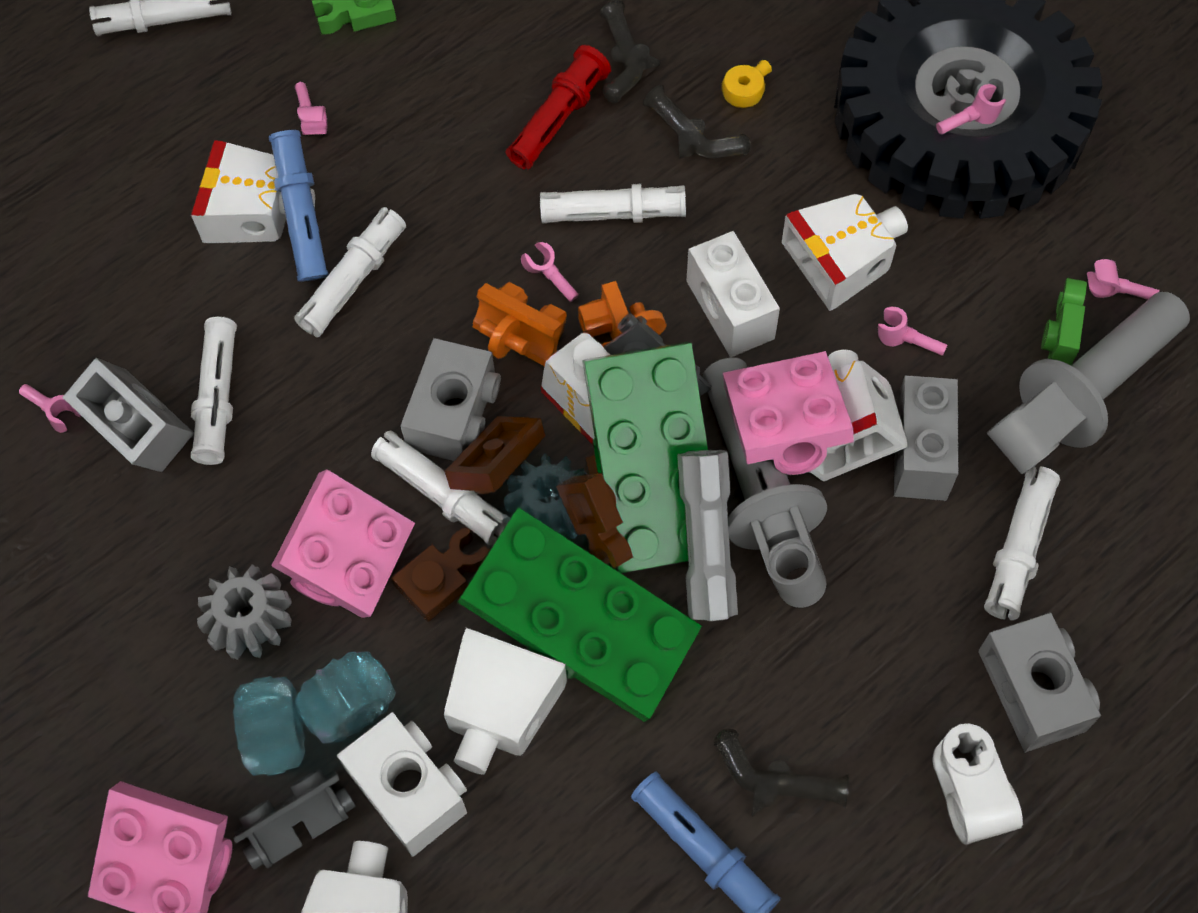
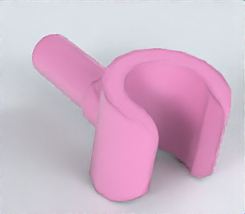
M298 82L295 85V90L300 104L297 108V114L301 120L302 134H326L327 115L325 107L312 106L306 84Z
M985 84L978 90L971 106L937 123V131L942 135L974 120L981 124H992L997 120L1006 99L999 102H990L989 100L992 98L996 86Z
M544 242L535 244L536 248L544 255L542 266L536 265L528 254H522L521 263L528 272H542L569 302H572L579 296L577 291L553 264L555 253L549 244Z
M1098 260L1094 263L1095 272H1087L1089 289L1093 296L1097 298L1110 297L1116 293H1126L1148 300L1154 294L1160 292L1158 289L1119 278L1116 263L1112 260Z
M892 306L885 308V322L896 327L878 324V336L883 344L894 347L905 341L943 356L947 344L908 327V318L903 309Z
M28 384L22 385L19 389L20 395L39 406L45 412L51 426L57 432L63 433L68 430L65 424L56 418L59 413L71 411L76 416H81L62 398L64 395L48 398Z

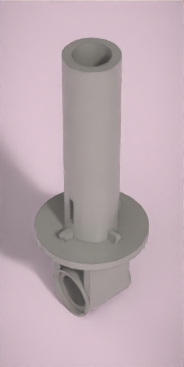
M1158 292L1080 357L1072 366L1054 359H1042L1034 362L1023 372L1020 379L1019 389L1023 404L987 432V435L1021 474L1043 460L1060 443L1076 448L1093 445L1105 434L1108 426V413L1103 399L1109 396L1188 326L1190 315L1186 305L1172 293Z
M739 358L721 359L711 364L704 371L703 379L712 386L711 390L707 393L745 500L728 517L729 539L733 544L741 548L760 549L767 572L782 600L793 607H808L816 603L823 596L826 589V577L809 534L824 519L827 512L826 500L822 492L817 488L802 484H790L787 474L776 469L773 459L752 464L746 463L724 388L723 373L747 368V365ZM797 568H807L801 577L791 580L786 579L791 571Z

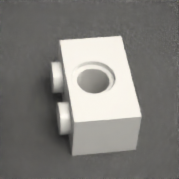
M731 231L689 248L687 283L730 358L774 340L780 308L735 232Z
M391 712L337 754V757L350 777L408 852L414 857L467 814L463 800L460 797L467 789L447 763L438 769L426 755V752L432 748V745L413 721L403 726L394 713ZM416 770L422 774L419 784L411 791L399 792L393 789V783L401 772Z

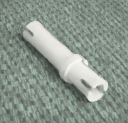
M130 0V2L89 7L91 20L111 18V21L92 24L96 36L136 29L138 33L147 32L149 26L220 15H232L230 2L211 4L210 1L214 0Z
M632 184V188L620 190L540 192L542 223L559 221L633 219V223H642L643 218L686 217L685 185L641 188V184Z
M382 207L366 230L359 237H353L346 246L348 251L342 260L334 267L309 301L294 316L295 321L302 329L309 334L313 332L315 337H320L330 321L349 300L364 278L368 276L371 270L379 269L384 262L383 255L407 227L404 220L393 210L388 211L386 207Z
M211 317L204 323L205 334L200 366L198 400H195L191 407V417L195 421L191 458L193 461L205 465H215L223 462L225 458L226 424L232 420L233 407L228 402L237 325L234 321L225 317Z
M387 431L384 433V437L390 441L389 443L382 437L376 441L371 452L373 459L382 463L441 507L444 511L442 515L451 522H461L481 537L488 545H494L497 540L494 533L499 537L510 520L509 516L491 506L474 491L450 489L444 470L407 444L395 432Z
M1035 466L1026 471L1003 549L997 551L994 558L993 566L996 567V573L984 608L989 614L1005 620L1008 609L1010 610L1008 618L1010 620L1018 619L1028 582L1036 576L1039 564L1035 563V558L1053 497L1060 482L1059 475L1046 467L1040 466L1037 478H1035L1037 472Z

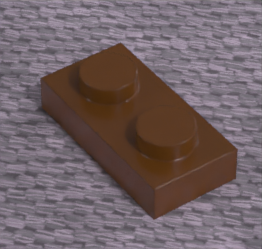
M497 416L444 471L450 489L469 490L478 494L496 492L546 436L541 418Z

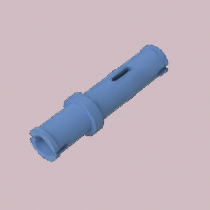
M285 130L269 136L278 178L274 179L275 190L281 192L288 233L298 275L297 281L318 280L327 277L329 272L326 269L319 226L310 189L314 185L313 174L307 173L300 131Z
M657 771L644 779L632 793V799L638 802L669 837L708 875L705 879L707 884L713 890L719 887L744 913H770L781 898L774 894L743 862L746 856L737 847L731 850L699 815L664 782Z

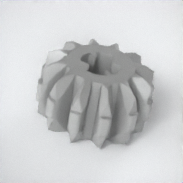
M252 564L244 576L241 577L236 568L229 566L227 573L229 580L221 583L219 580L209 578V587L214 594L198 597V606L204 612L203 615L197 618L198 627L202 633L209 634L207 642L214 650L220 651L226 647L229 656L238 660L246 647H248L254 657L260 658L262 654L261 644L265 641L272 645L280 646L281 638L275 629L291 627L292 619L288 612L285 611L291 606V598L287 591L280 590L281 582L276 575L270 573L263 577L259 567H255ZM247 608L250 613L243 617L240 611Z

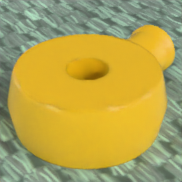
M761 60L756 67L738 65L728 70L722 81V92L726 101L738 108H748L756 105L765 92L764 77L772 72L770 63L766 60Z

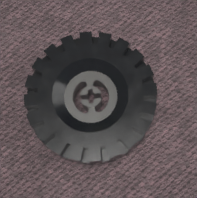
M1006 0L879 1L876 15L867 11L855 25L853 38L848 37L842 55L834 108H837L835 124L839 139H848L846 154L855 167L860 169L872 163L868 181L885 194L899 182L905 184L900 203L923 211L931 195L940 197L939 216L963 219L968 201L975 202L979 219L1003 216L1009 199L1016 209L1021 211L1039 203L1044 189L1052 194L1067 180L1071 168L1075 169L1097 120L1102 99H1098L1102 89L1100 68L1090 67L1095 54L1085 37L1070 40L1075 24L1061 11H1057L1039 22L1046 3L1045 0H1018L1013 7L1005 4ZM985 84L996 86V90L989 100L990 102H999L1006 99L997 120L992 124H981L974 120L942 135L937 131V123L971 106L978 90ZM945 89L943 96L935 95L938 91Z

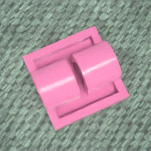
M826 351L723 373L724 388L747 464L773 459L776 469L784 474H804L814 470L825 460L828 447L854 442L853 426Z
M326 469L318 473L271 566L291 577V585L306 597L322 604L342 606L361 618L370 617L415 523Z
M120 781L110 788L108 792L88 897L134 913H207L210 898L222 883L232 855V841L224 837L228 816Z

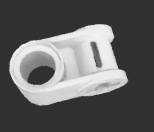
M959 724L952 728L935 748L932 760L934 770L947 801L948 813L953 828L960 841L967 845L1021 829L1023 817L1018 798L1007 780L994 742L988 732L980 726L973 724ZM958 747L961 753L971 752L974 760L969 764L965 758L955 759L952 752Z

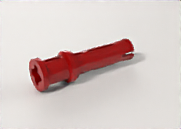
M588 45L579 46L573 54L574 61L568 69L555 76L552 81L551 94L533 115L519 136L506 149L508 159L517 167L529 170L539 157V154L565 123L568 116L574 109L577 110L585 107L590 100V91L599 80H605L611 73V65L608 59L597 49Z

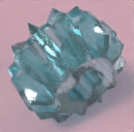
M546 453L541 457V466L538 467L524 460L521 465L523 476L510 475L507 482L511 493L507 494L504 498L506 511L514 513L519 507L558 533L564 532L567 536L575 539L577 536L576 530L556 486L571 477L587 475L584 468L571 471V460L567 456L557 465H551V459ZM553 496L551 497V503H548V497Z
M353 651L348 652L341 659H332L329 665L323 669H317L316 675L302 684L301 691L294 702L300 711L299 715L305 725L324 744L333 743L334 741L343 742L350 735H358L363 728L374 724V720L379 715L387 712L389 703L393 701L396 692L388 672L379 660H375L369 651L358 653Z
M272 676L254 679V682L241 684L233 697L235 708L232 712L235 719L234 731L237 736L238 750L241 752L242 764L253 776L261 774L272 776L286 773L288 769L298 768L305 755V736L300 703H298L297 692L293 684L286 676L272 678Z

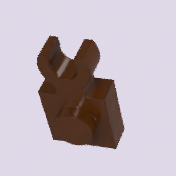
M601 473L574 476L556 486L577 535L586 534L590 542V554L606 564L611 563L613 568H617L633 558L627 540L616 528L623 521L616 508L615 494L605 482Z
M468 527L458 530L451 537L449 549L445 553L441 554L432 544L391 577L393 585L427 622L432 620L464 592L468 583L462 575L465 572H476L489 553V549L486 546L480 548L473 555H466L461 552L473 540L472 533Z

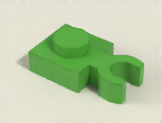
M312 0L321 34L334 33L343 24L350 22L355 32L397 21L392 0Z
M1070 278L1065 280L1064 292H1060L1058 296L1056 321H1047L1042 338L1041 349L1049 351L1048 359L1072 365L1080 350L1085 312L1083 303L1087 289L1086 281Z

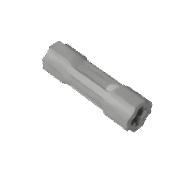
M698 450L677 454L680 496L685 503L689 559V568L686 573L688 616L692 620L716 621L729 619L731 616L738 615L736 576L731 567L727 512V500L730 495L728 452L725 450Z

